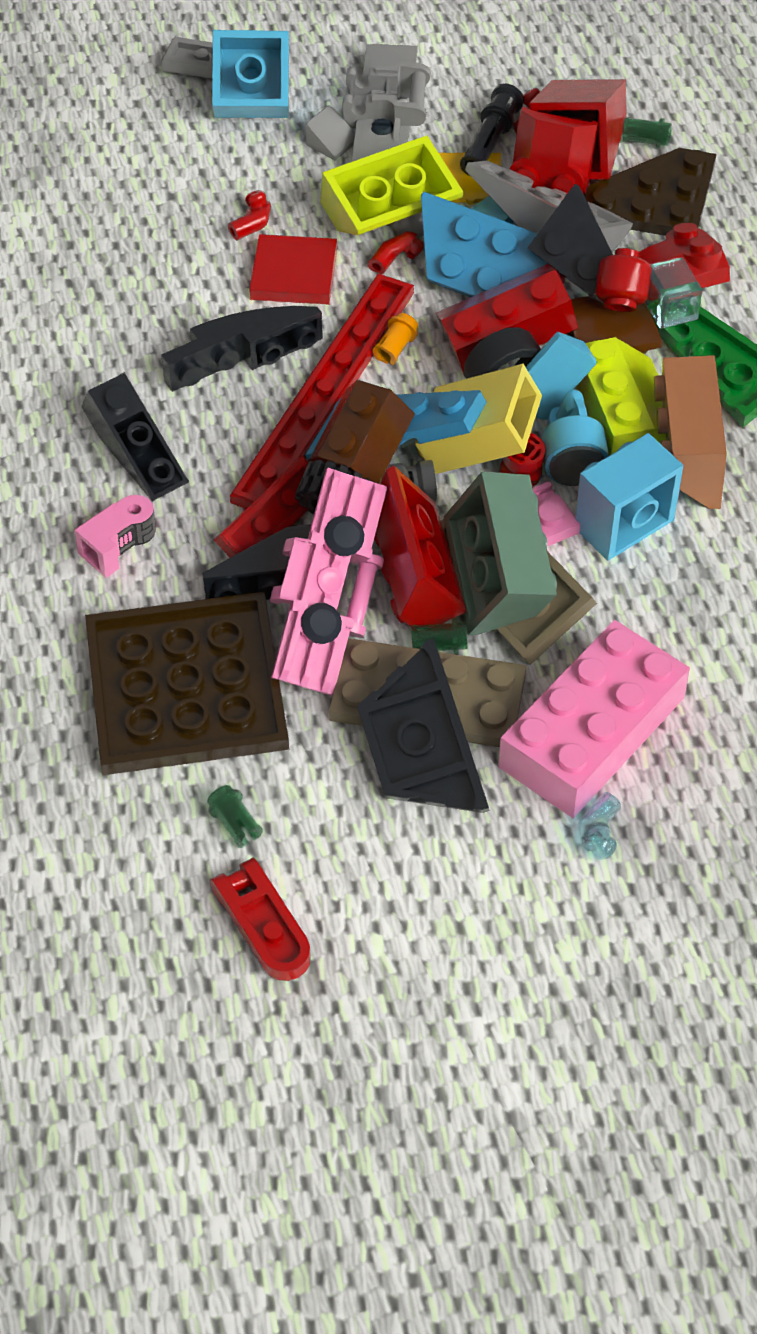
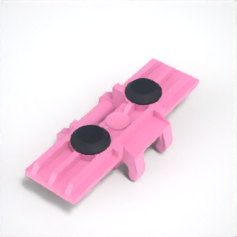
M331 468L326 469L308 539L298 537L286 539L282 554L290 558L283 584L273 587L270 602L290 604L271 678L330 696L333 695L348 637L364 638L366 627L362 626L376 571L377 569H382L384 562L382 557L372 554L373 550L371 548L387 486ZM350 562L360 566L347 616L345 617L339 614L337 608Z

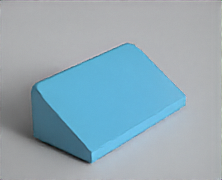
M556 332L526 366L527 371L542 394L536 414L537 418L546 420L551 410L562 403L566 393L573 390L596 365V358L584 341Z

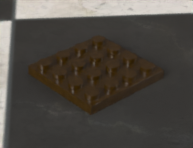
M265 591L85 615L102 775L290 750L279 680L271 678L276 658Z

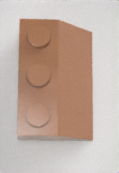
M715 356L663 358L662 375L654 376L655 402L662 401L663 403L662 408H657L658 434L666 433V440H661L660 444L684 465L679 490L709 509H721L727 451Z

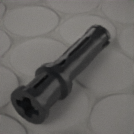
M505 83L496 86L491 94V103L487 104L482 110L480 117L482 124L464 157L460 160V167L467 175H469L465 170L467 163L488 161L501 134L511 129L514 124V114L518 113L523 107V94L514 85ZM510 97L513 98L511 104L508 103Z

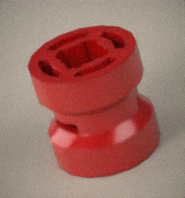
M530 433L525 452L502 458L499 473L530 475L532 488L537 485L542 476V463L545 457V444L542 439Z

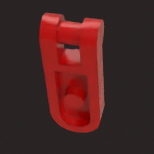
M254 857L239 865L240 870L228 876L221 873L209 879L213 893L220 904L225 907L259 963L270 977L277 980L290 981L299 978L307 971L311 960L309 941ZM247 887L253 890L241 897L238 892Z

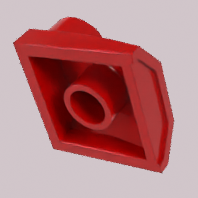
M522 107L513 163L509 170L531 178L533 180V188L537 186L552 190L556 188L566 192V195L572 186L577 184L586 197L598 122H587L532 111Z
M677 224L673 227V230L666 234V240L639 251V258L647 261L652 268L649 292L655 300L730 282V266L723 252L722 245L704 230L697 228L696 224Z

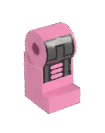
M130 495L113 503L75 529L78 554L105 578L119 569L118 557L134 545H143L154 537L156 527L153 503L144 496Z

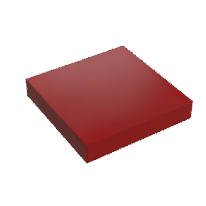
M259 234L249 289L250 300L330 305L338 249L337 239Z

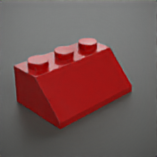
M548 264L436 312L439 323L463 374L464 364L469 353L481 340L499 330L520 327L529 331L538 345H542L548 342L556 332L567 334L578 329L572 301L556 269Z
M392 466L386 469L380 483L387 486L374 541L382 551L384 562L381 571L385 580L392 588L394 598L390 600V605L395 617L400 623L408 624L418 633H424L466 613L467 610L436 503L397 467Z

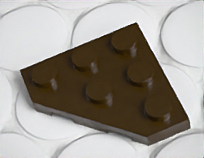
M677 148L612 175L609 180H600L589 185L585 198L587 202L600 206L633 223L631 230L666 236L669 231L673 230L675 225L680 223H693L699 228L717 154Z

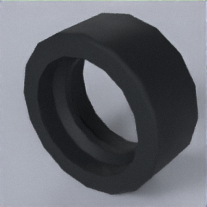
M520 327L499 330L481 340L469 353L464 364V376L468 379L497 371L509 361L517 358L520 359L514 366L524 364L526 367L539 353L541 348L527 330Z

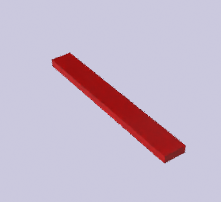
M379 273L376 275L231 492V504L246 509L295 460L301 456L307 459L305 456L306 452L333 411L335 404L342 397L346 388L359 379L374 356L373 348L388 330V321L391 317L402 313L414 294V285Z

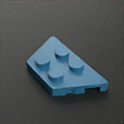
M423 191L421 203L426 273L429 282L471 298L546 265L544 261L527 249L537 233Z

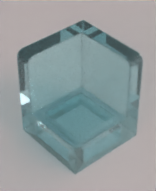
M675 258L650 265L652 268L650 289L645 303L659 328L662 329L697 320L702 288L684 258Z

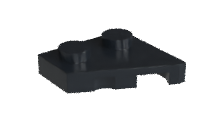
M577 184L572 186L527 248L590 297H593L595 294L599 262L604 257L613 255L581 188Z

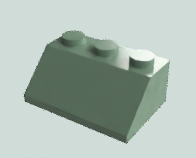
M481 472L444 515L452 560L467 610L464 613L468 635H479L535 617L557 596V581L551 571L547 553V538L542 532L538 514V498L533 492L530 475Z

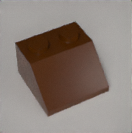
M357 379L344 391L308 463L310 461L315 462L316 460H322L325 464L327 461L334 462L337 467L341 465L349 467L348 471H357L362 474V478H369L374 483L379 484L415 413L392 390Z

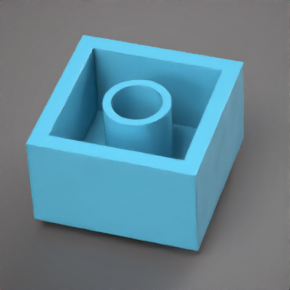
M213 30L212 107L214 118H289V31Z
M649 433L634 442L623 444L617 452L604 460L591 463L580 473L575 518L580 523V534L609 561L671 523L675 519L684 465Z

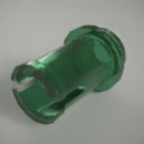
M626 117L623 126V133H625L622 137L623 142L655 144L656 149H661V145L669 146L672 123L665 122V118H660L659 121H650Z
M452 618V623L411 625L412 648L421 649V645L426 640L434 638L438 651L454 650V654H459V650L468 649L466 622L457 623V618Z
M224 785L216 789L208 797L207 803L210 805L208 812L213 818H219L233 838L235 845L238 848H243L250 844V842L245 837L246 835L241 827H245L254 841L261 836L263 828L255 821L243 804V794L241 791L233 789L230 785Z

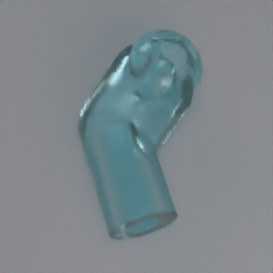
M608 792L602 793L578 822V832L583 847L586 851H592L594 857L598 860L608 858L617 848L615 839L610 836L611 831L608 823L621 809V804L615 796Z

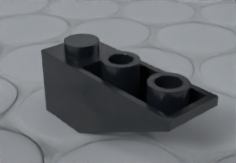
M125 372L87 391L81 406L101 441L152 502L189 483L185 473Z
M311 524L286 527L203 572L205 599L265 591L266 600H270L273 587L283 584L290 558L282 554L286 539L294 537L308 539Z

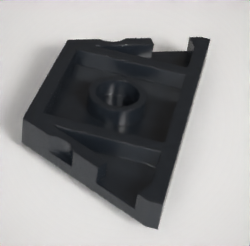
M434 638L428 639L404 666H399L386 678L383 686L377 691L371 692L357 706L386 799L479 813L488 812L490 810L435 640Z

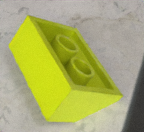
M426 135L322 172L320 203L337 231L360 235L422 212L421 196L423 191L445 200L453 201L463 197V190Z
M616 337L585 343L596 358L597 363L576 388L583 395L588 417L597 420L604 427L609 456L617 452L623 444L634 442L647 433L659 443H661V440H666V433L658 434L657 408H662L663 403L662 401L655 402L654 376L659 375L652 359Z

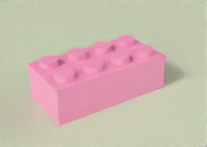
M614 620L500 738L498 767L574 819L684 699L690 667Z

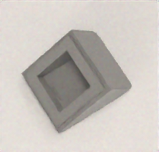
M329 105L311 118L305 125L306 145L334 161L354 146L355 132L339 113Z

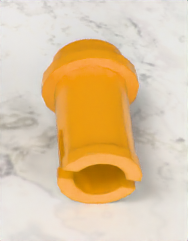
M399 313L397 316L391 317L388 321V330L373 348L374 357L381 362L394 365L407 343L413 342L418 336L417 321L406 313Z

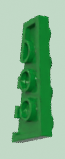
M683 294L661 298L649 306L648 310L656 324L660 337L678 357L715 356L720 402L742 428L757 417V344Z

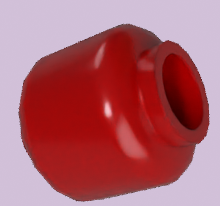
M618 248L615 250V255L606 256L599 262L595 294L599 300L604 302V308L617 312H634L637 306L647 301L652 268L647 261L639 258V251Z

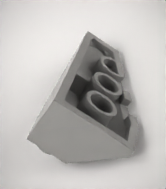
M490 161L469 162L465 169L518 227L537 234L566 196V192L556 188L553 190L541 186L533 188V180ZM588 202L613 252L629 233L633 223Z

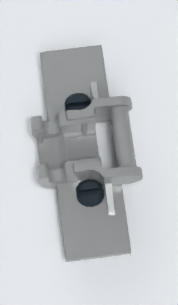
M366 44L362 80L356 77V69L354 67L347 69L346 86L349 94L343 97L342 112L346 123L356 129L352 162L408 142L410 126H420L425 122L427 115L424 108L425 87L430 80L431 72L428 66L416 63L418 46ZM401 97L409 98V102L397 100Z

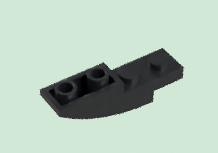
M313 306L269 307L230 314L190 328L191 342L161 354L164 382L173 392L185 386H193L201 379L218 371L229 370L243 360L252 370L265 364H274L281 357L299 349L310 348L317 341L323 339L322 312L318 307Z

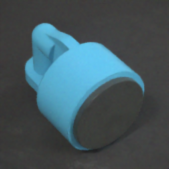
M578 390L568 391L560 407H555L551 410L547 418L548 427L541 436L545 444L544 465L546 474L553 481L567 486H579L580 473L591 463L600 462L609 457L604 427L597 420L587 416L582 393Z

